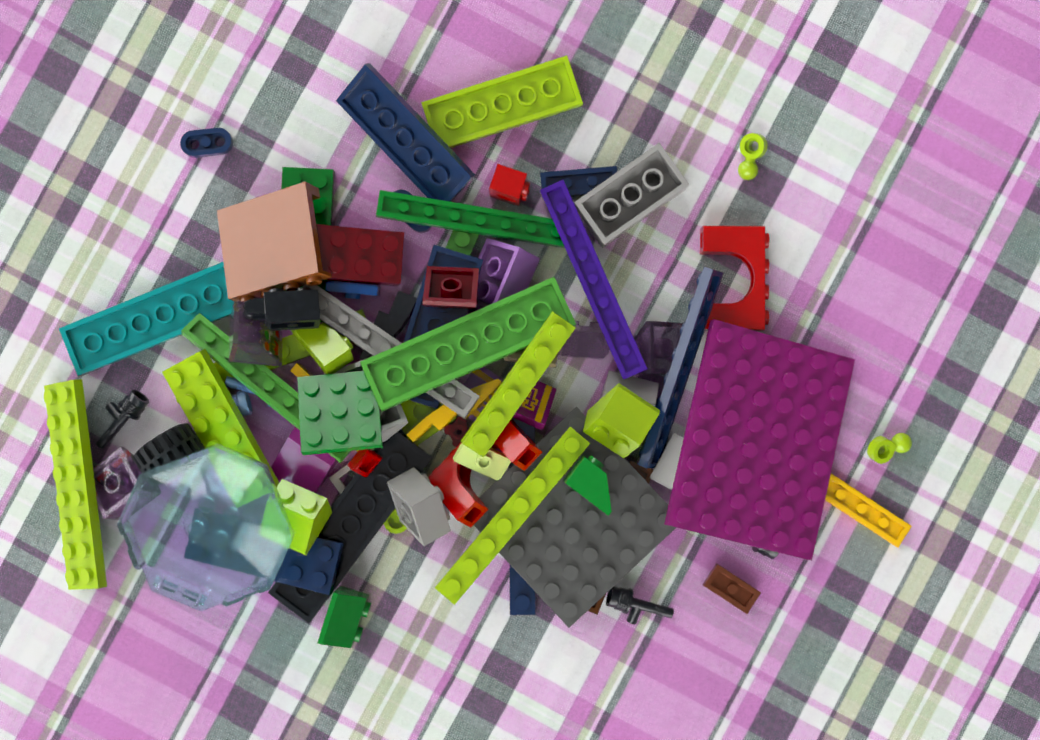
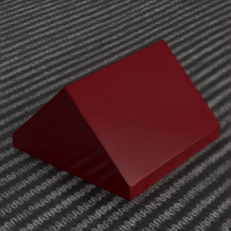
M427 266L423 305L425 307L477 309L479 268Z

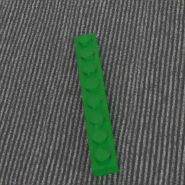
M384 190L379 192L376 211L377 218L565 248L551 218Z

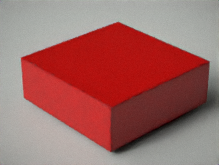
M372 449L359 450L347 466L352 471L366 478L382 457Z

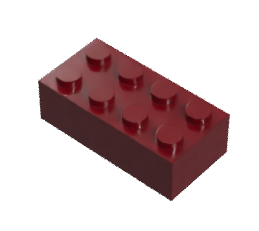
M316 224L322 268L332 275L331 278L324 280L385 286H399L401 284L404 232Z

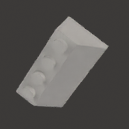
M658 143L575 201L574 204L590 232L600 246L604 248L688 188L689 183L661 144Z

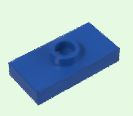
M336 281L326 282V291L345 293V298L360 299L361 294L380 296L381 287L378 285Z

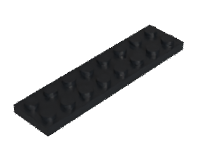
M399 431L387 441L382 442L383 448H375L373 450L382 459L366 478L358 473L355 474L332 505V514L318 535L321 538L344 543L333 592L395 509L387 482L413 467L421 474L433 458ZM275 582L268 594L308 624L311 623L331 596Z

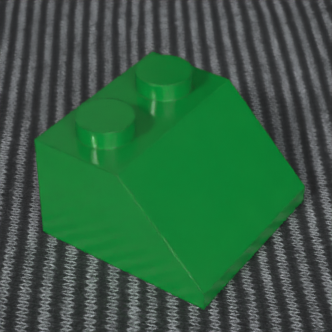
M582 455L566 476L564 482L609 516L612 510L607 473L602 470L605 465L592 455L588 459Z
M340 585L333 592L317 643L351 648L355 642L359 643L364 630L363 627H360L362 617H368L372 604L368 602L369 594Z

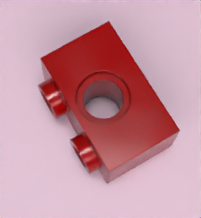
M497 164L489 187L490 197L519 206L521 200L526 201L530 190L531 182L527 181V173Z

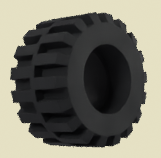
M183 423L168 429L147 442L136 451L132 459L148 484L157 485L180 473L200 459L205 453L206 448L191 425Z

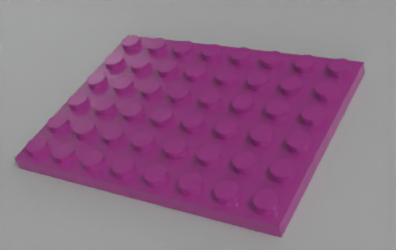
M715 319L710 320L664 525L812 561L855 359Z

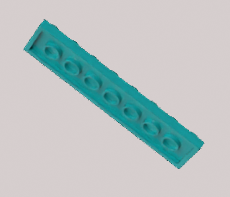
M221 262L59 328L77 376H83L181 336V330L199 313L213 323L243 311L244 305L228 299L224 263Z

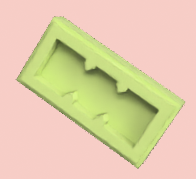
M462 443L453 456L455 462L496 481L502 478L511 463L504 453L490 448L483 458Z

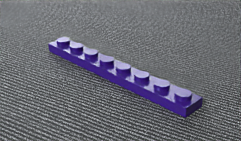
M564 180L541 189L540 192L623 380L648 370Z

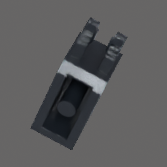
M300 287L295 291H284V289L275 288L264 292L263 298L247 299L243 306L245 320L265 321V327L270 331L319 328L320 325L318 289L311 290L309 287Z

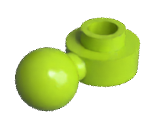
M749 133L740 142V151L746 158L738 166V174L744 180H752L757 176L758 166L755 161L761 158L767 151V140L761 134ZM755 141L758 143V149L756 151L752 148V145Z
M897 433L891 440L884 436H878L869 443L867 454L875 462L883 464L893 457L895 451L898 453L909 451L912 447V440L905 433Z

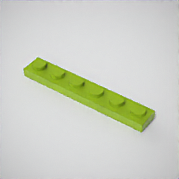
M552 311L462 438L461 442L463 445L484 458L576 327Z

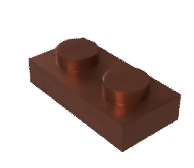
M717 563L702 584L746 614H748L761 594L760 591Z

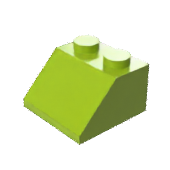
M618 383L587 410L583 432L622 458H625L641 445L659 416L660 410Z
M282 479L268 500L260 532L261 536L303 555H307L332 514L328 499Z

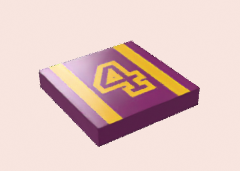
M538 381L513 418L543 430L557 389Z

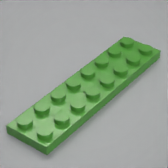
M552 277L363 360L360 363L381 411H385L527 348L552 311L573 326H576V322L555 277Z

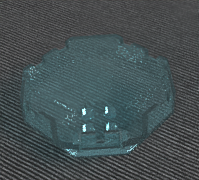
M218 443L141 473L117 523L119 532L124 536L128 546L127 551L132 564L137 570L143 569L151 591L199 611H204L219 604L227 607L256 593L270 590L295 535L267 464Z

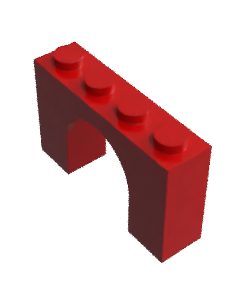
M702 226L700 228V254L734 256L746 265L750 273V287L747 294L736 303H713L704 331H708L710 320L713 319L754 331L765 330V325L769 324V310H765V300L769 299V285L765 284V274L769 273V259H765V249L769 248L770 238L769 233H765V226Z
M512 418L491 447L501 450L513 464L524 471L542 453L538 446ZM459 444L432 471L428 478L434 487L438 486L444 495L442 502L456 520L471 528L488 511V508L471 487L470 475L472 469L453 460V456L460 446Z

